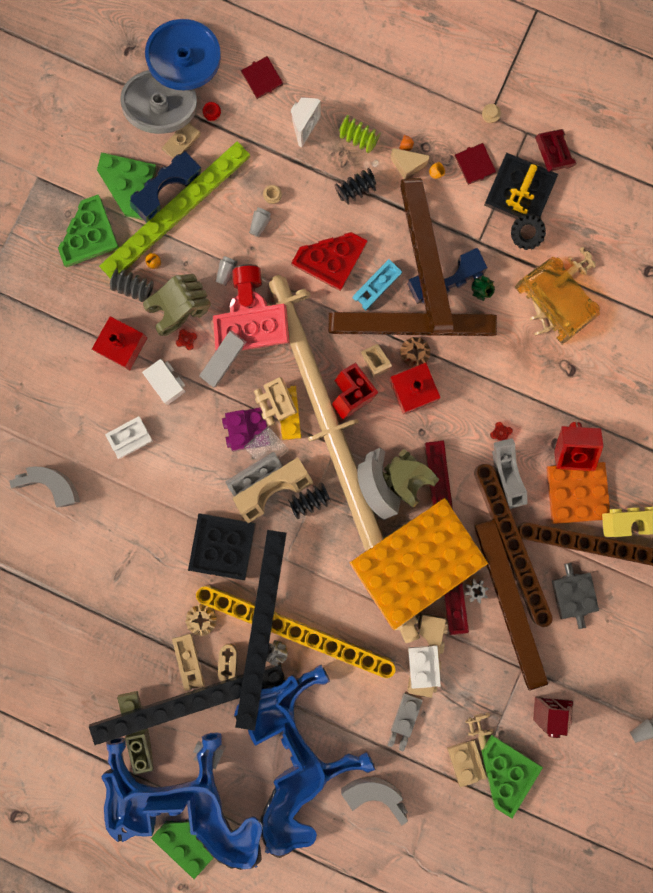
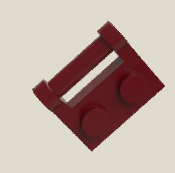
M564 129L539 133L535 137L548 172L563 168L568 169L577 164L575 158H572L566 143Z

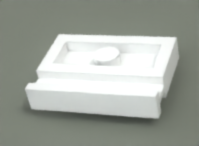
M139 416L105 434L118 459L153 442Z
M437 645L408 647L411 688L441 687Z

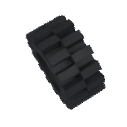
M535 214L519 216L511 227V238L520 249L532 250L540 246V243L544 241L546 236L545 224ZM528 224L536 229V234L531 239H525L521 236L522 227Z

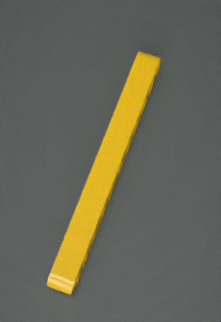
M209 585L201 587L196 592V599L199 603L252 624L254 603ZM203 590L210 592L211 597L209 600L202 598L201 592ZM220 597L228 599L229 604L227 607H222L219 604ZM239 604L246 606L247 612L245 614L238 613L237 606ZM274 612L273 620L280 619L283 622V627L276 629L272 624V633L380 677L391 678L394 675L395 665L391 659ZM297 626L301 629V634L294 636L291 634L290 629ZM317 634L319 641L311 643L308 640L309 635ZM329 641L336 642L337 648L335 650L327 649L326 645ZM349 648L355 651V655L352 658L344 655V652ZM371 656L373 658L372 664L365 665L362 662L363 658ZM388 663L391 665V670L383 672L381 671V666Z

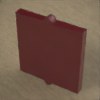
M268 56L257 62L253 61L250 66L241 70L256 99L267 93L271 94L273 90L283 85Z
M483 143L474 147H467V150L455 154L457 163L468 185L478 180L483 181L485 177L496 173Z

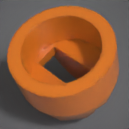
M404 134L399 149L410 151L414 146V141L411 137Z

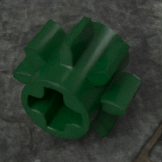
M482 276L481 280L475 279L471 286L472 296L482 301L485 300V297L490 298L495 292L494 281L485 276Z

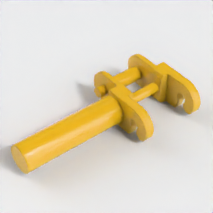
M533 164L529 167L520 191L511 189L512 195L509 200H506L508 206H513L514 210L523 214H527L528 210H523V207L520 206L521 199L523 197L531 200L534 199V195L530 196L529 192H527L538 168ZM515 195L519 196L517 203L513 201Z

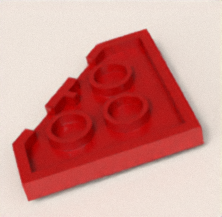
M349 232L336 238L332 237L318 241V243L312 245H304L298 249L291 265L341 291L368 240Z

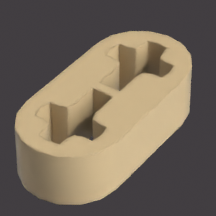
M232 644L224 645L219 652L218 677L221 681L236 676L237 649ZM227 648H230V652L234 654L230 656L229 661H226L227 656L223 654ZM226 665H229V671L232 672L228 678L225 677V674H222V671L226 669Z

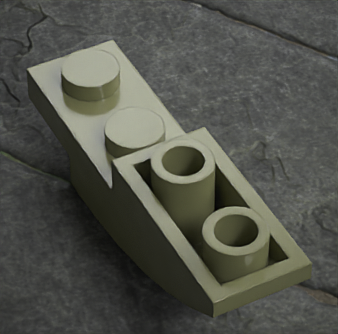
M138 691L120 694L117 697L121 714L144 707L141 706ZM148 728L126 735L125 741L133 774L153 771V757Z

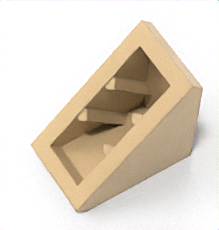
M392 148L391 160L402 177L408 179L427 167L429 155Z
M378 344L361 351L373 378L391 370L392 365Z

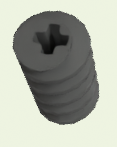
M118 268L114 271L110 280V289L112 291H117L119 294L124 293L125 296L139 299L140 302H144L150 297L154 281L151 280L149 284H146L147 278H143L140 282L139 275L132 279V272L125 276L126 271L124 269L120 274L118 273Z

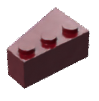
M535 697L533 721L549 737L560 738L561 735L567 736L572 725L574 701Z

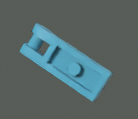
M388 259L352 298L356 302L359 301L363 305L362 308L367 311L402 274V271ZM366 292L371 295L368 300L363 296Z

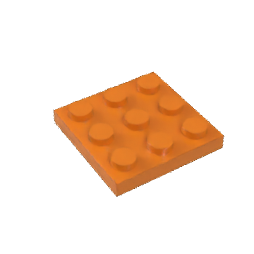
M599 462L595 471L556 469V466L546 467L552 524L603 520L602 514L610 513L605 462Z

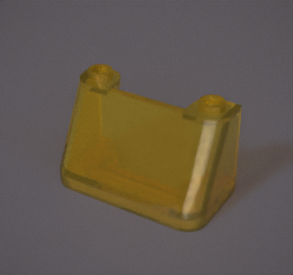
M550 257L524 276L516 284L515 289L520 294L522 292L527 293V299L531 298L553 324L554 328L552 329L554 331L558 330L559 336L556 338L563 345L600 315V307L587 296L563 267L562 260L558 257Z

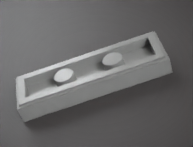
M229 331L199 376L213 388L216 387L247 342L234 331Z
M272 452L228 479L225 483L232 494L236 496L256 482L269 476L272 472L282 468L283 465L275 452Z

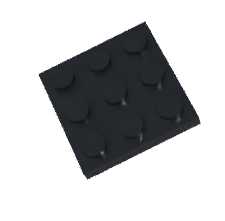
M506 152L484 206L515 219L525 215L514 210L513 206H508L506 200H509L512 195L511 189L520 191L529 167L533 163ZM536 165L538 168L527 191L530 196L534 195V199L531 200L523 197L520 201V206L523 207V210H528L527 214H535V216L541 217L558 174L553 171L548 172L547 169ZM515 195L513 201L517 203L519 196Z
M198 513L188 571L245 581L256 523H247L246 521Z

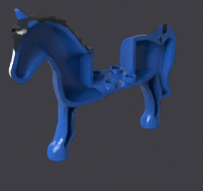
M323 665L317 666L313 671L304 673L298 679L291 675L280 686L262 689L255 731L248 730L255 746L283 731L282 744L286 750L290 749L292 753L290 759L294 766L281 773L274 780L275 788L260 817L263 827L261 837L266 846L265 853H270L277 858L286 856L294 849L310 847L314 844L317 836L316 830L310 825L298 822L294 819V816L302 805L312 800L324 788L327 781L350 770H363L366 773L376 770L368 752L360 756L348 753L335 762L324 763L315 755L299 733L294 720L295 702L298 696L314 684L325 685L330 682ZM239 704L237 705L236 710H235V713H234V717H235L236 719H237V713H238Z
M208 733L202 736L203 748L197 753L199 775L196 780L164 787L146 786L140 784L132 777L125 765L122 754L126 748L125 738L119 737L106 742L108 763L111 769L105 771L101 776L106 786L104 821L106 830L114 840L124 842L134 836H152L155 829L156 816H159L161 813H169L170 816L179 815L187 805L191 835H196V839L203 844V847L213 858L230 869L243 870L258 867L257 865L262 860L261 847L259 845L263 829L262 823L256 817L251 816L246 818L240 827L232 830L222 812V801L213 775V755L215 750L222 745L221 733Z

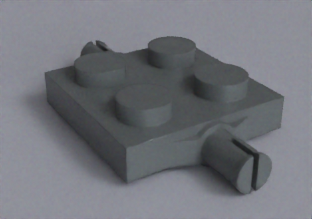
M572 562L565 563L566 575L560 579L552 580L560 619L576 618L578 629L586 628L584 616L588 613L599 611L592 576L589 572L574 574Z

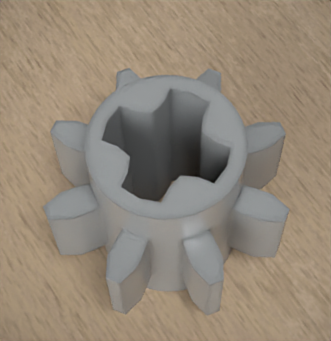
M472 579L471 585L465 584L468 591L464 595L471 596L470 602L477 599V602L481 603L483 597L488 598L485 595V591L489 590V588L482 586L484 581L481 580L477 584L475 579ZM473 588H478L481 591L480 594H475L472 591Z
M274 640L273 644L269 643L266 661L274 666H278L279 662L284 663L288 656V651L285 649L286 645L277 640Z

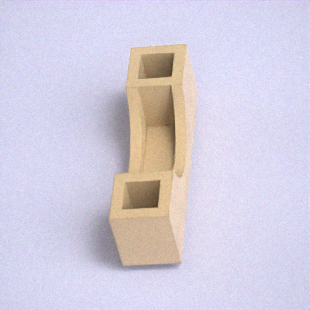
M296 458L240 492L232 499L240 514L247 523H250L264 514L266 501L275 492L289 489L298 493L314 482L299 458Z
M421 613L418 626L419 635L427 640L429 646L437 645L439 660L440 654L444 652L445 642H442L443 634H447L448 623L445 622L446 619L444 617ZM439 661V672L441 669V661ZM409 676L407 691L409 694L432 698L433 692L436 693L437 686L412 689L411 677Z

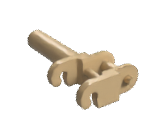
M584 247L580 248V252L585 257L584 260L577 263L572 261V257H569L568 262L572 267L552 282L554 288L557 289L578 270L581 274L587 275L586 271L591 267H596L595 261L591 259L592 255L588 251H584ZM587 261L588 265L583 268L582 264Z
M536 286L529 288L537 313L536 316L529 319L530 321L533 319L541 320L544 327L542 331H538L534 335L547 333L550 329L555 330V327L558 325H554L552 319L554 313L550 314L549 312L545 315ZM548 318L550 323V326L546 327L544 319Z
M485 713L486 715L477 714L474 715L475 718L471 719L470 717L465 721L469 723L470 727L468 735L474 737L478 734L481 751L487 743L486 735L494 733L493 729H489V731L482 730L480 724L481 719L490 717V713ZM474 722H477L478 730H474Z

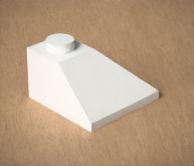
M301 98L291 109L292 122L300 147H303L321 117V100L316 98Z

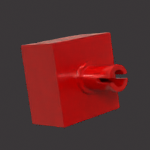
M109 316L91 350L130 371L148 337L144 333Z
M427 363L393 375L389 379L403 415L434 403L441 398Z
M572 422L569 427L561 426L554 451L556 469L595 471L604 447L601 428L582 427L580 422H577L578 427H576V422Z

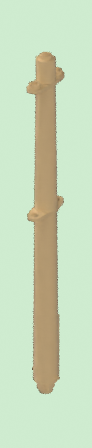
M277 275L272 277L268 283L275 301L273 305L283 303L286 305L289 342L322 431L309 437L308 440L312 442L324 437L366 551L383 540L384 536L375 512L370 508L361 492L358 482V468L343 432L344 429L358 424L359 421L355 419L340 424L335 409L331 405L332 401L294 307V304L311 296L310 292L306 289H301L293 296L286 277ZM417 615L395 629L401 631L405 643H410L420 638L416 623H418Z

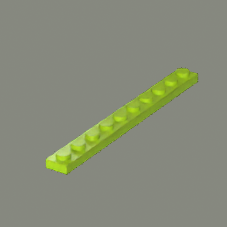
M238 141L235 142L99 267L110 279L117 268L119 274L123 269L129 268L250 158V154Z

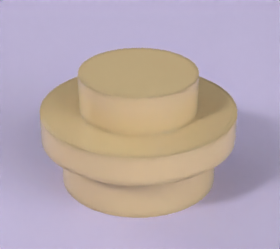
M488 104L483 108L482 117L487 123H494L499 120L501 110L497 105Z
M275 185L267 186L263 191L264 200L269 204L278 203L282 198L280 188Z

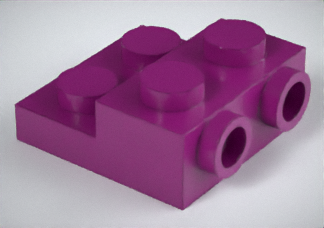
M261 407L225 413L222 423L224 429H228L229 436L225 437L227 448H231L235 452L270 445L266 420L262 417Z

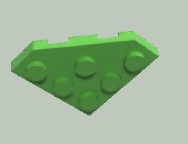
M101 152L97 167L99 175L124 215L143 220L130 207V197L135 191L138 190L140 192L150 178L154 179L157 166Z
M99 194L80 201L78 211L66 230L67 234L63 242L58 247L66 268L119 248Z
M491 735L481 752L493 804L497 810L513 818L543 767Z
M185 820V822L165 821L151 837L193 879L213 859L211 854L203 847V844L196 839V835H191L189 820Z

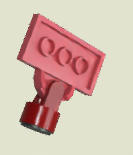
M252 264L236 266L232 270L233 286L238 289V295L232 298L230 313L213 315L215 349H218L231 330L247 342L242 350L290 343L286 305L283 303L268 306L263 296L255 292V288L262 286L261 268Z

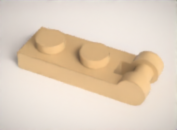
M192 633L173 638L172 642L185 692L197 686L198 688L205 687ZM195 674L196 679L190 680L188 675Z

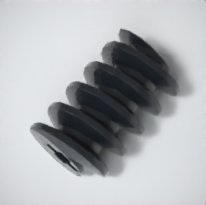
M370 168L367 169V172L362 170L361 176L354 174V179L348 177L347 182L342 180L340 182L341 187L337 183L335 184V190L341 201H345L349 205L350 197L356 201L357 194L360 198H363V191L367 195L370 194L369 188L376 191L375 177Z
M320 483V490L313 486V493L306 489V496L299 492V499L292 495V502L289 501L295 517L300 519V512L307 516V509L314 513V506L318 510H321V503L328 507V500L330 498L324 484Z

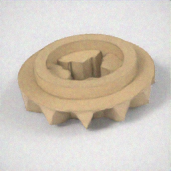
M200 604L188 611L185 622L188 630L194 635L204 636L213 631L217 623V617L212 608ZM200 612L202 618L209 619L208 621L203 623L202 628L199 622H193V620L199 618Z

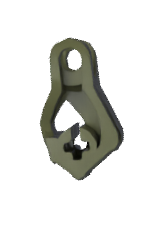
M195 274L172 277L160 290L143 302L145 311L149 313H155L159 310L164 311L163 319L155 327L158 335L167 336L176 331L186 322L190 314L192 317L200 318L207 313L211 303L206 298L207 293L205 290H202L203 286L197 281Z
M405 449L399 453V457L395 456L392 459V463H389L384 468L385 472H383L384 480L390 490L412 507H415L420 502L416 497L419 488L426 484L434 486L440 480L432 470L423 463L416 461Z

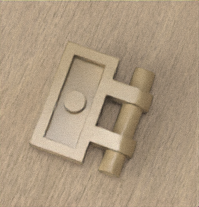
M282 377L263 385L266 393L263 394L261 388L254 391L255 401L257 405H260L263 412L262 417L266 420L268 426L275 424L274 415L281 421L297 413ZM268 399L271 402V405L273 407L272 409H269L268 404L266 402Z

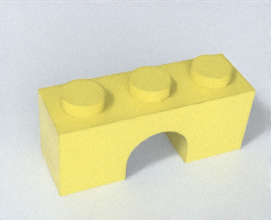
M644 507L645 511H639V508H627V512H622V509H609L610 513L602 514L604 537L632 536L631 527L634 522L638 525L639 534H653V507Z

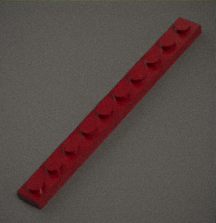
M444 440L426 442L424 445L427 467L440 479L434 486L430 485L432 506L445 498L453 509ZM461 582L444 595L449 635L469 633L463 582Z

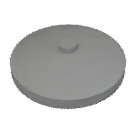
M149 70L138 73L130 78L121 91L120 100L124 116L133 126L145 132L165 134L177 131L185 127L196 113L197 97L194 89L183 91L168 88L159 83Z

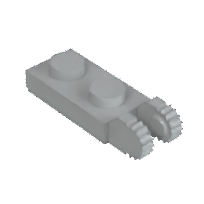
M403 693L391 727L392 732L387 746L392 747L394 745L396 735L399 733L403 735L399 744V750H405L408 737L410 738L423 701L421 698Z

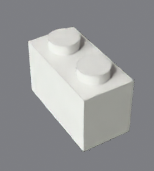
M160 359L142 373L162 401L169 405L186 392L183 389L185 384L179 376L175 378L172 373L174 369L168 361L164 363Z

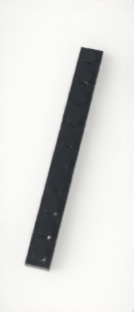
M267 530L235 728L253 731L256 728L287 536L286 532Z
M280 662L278 666L270 665L265 667L262 689H269L285 682ZM244 674L89 724L94 746L238 699L241 694Z

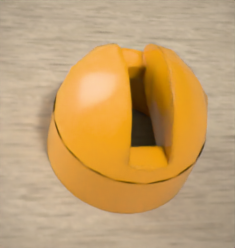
M436 162L430 167L429 174L434 179L441 178L445 175V168L442 163Z
M150 253L146 256L145 263L150 269H157L161 265V259L157 254Z

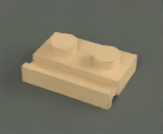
M474 739L447 747L459 787L487 779Z

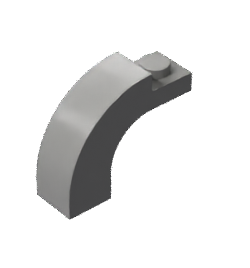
M513 438L495 442L494 451H492L494 467L508 506L511 509L526 505L527 490L518 471L515 442Z
M378 448L366 454L365 462L358 465L357 474L359 486L366 502L379 517L385 520L398 514L401 498L390 490L384 480L382 468L385 451L382 448Z
M28 467L26 468L27 473L16 475L15 479L9 481L10 487L15 489L36 483L46 485L53 494L57 508L80 503L77 490L71 480L63 473L51 468Z
M363 777L351 781L341 788V795L352 811L365 802L375 800L386 804L401 826L408 822L406 815L408 811L401 802L403 800L402 794L388 781L377 777Z

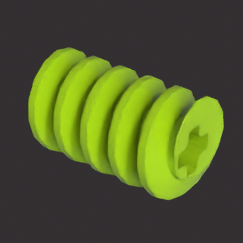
M347 114L339 129L340 138L344 139L346 137V142L348 143L353 140L354 146L360 143L359 148L363 150L366 147V152L370 153L376 146L381 132L375 136L376 129L368 132V125L362 129L363 122L355 125L356 119L354 118L349 122L350 115Z

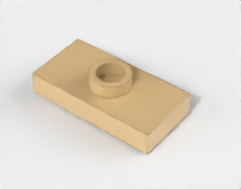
M188 123L185 127L174 133L162 147V150L173 159L177 154L181 155L187 151L200 137L201 133Z

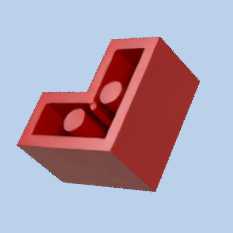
M356 362L342 370L334 380L343 393L331 405L344 420L370 403L379 393Z

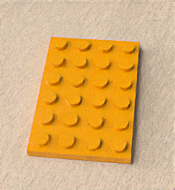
M445 498L349 562L393 630L400 627L488 564Z

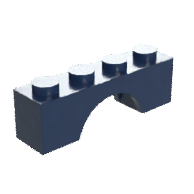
M186 151L181 155L177 154L168 167L164 166L159 170L157 177L154 179L150 178L140 192L137 190L131 195L130 207L146 223L160 211L158 194L163 187L172 183L188 186L201 174V167Z
M478 247L460 255L457 272L453 276L444 279L447 293L455 286L460 288L466 285L467 281L472 278L475 280L484 276L488 267ZM419 275L409 279L407 285L416 303L422 302L424 304Z

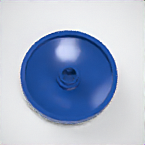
M176 19L160 25L152 32L146 43L145 58L150 73L159 83L174 90L184 91L199 88L215 76L220 66L221 52L216 36L208 27L194 20Z

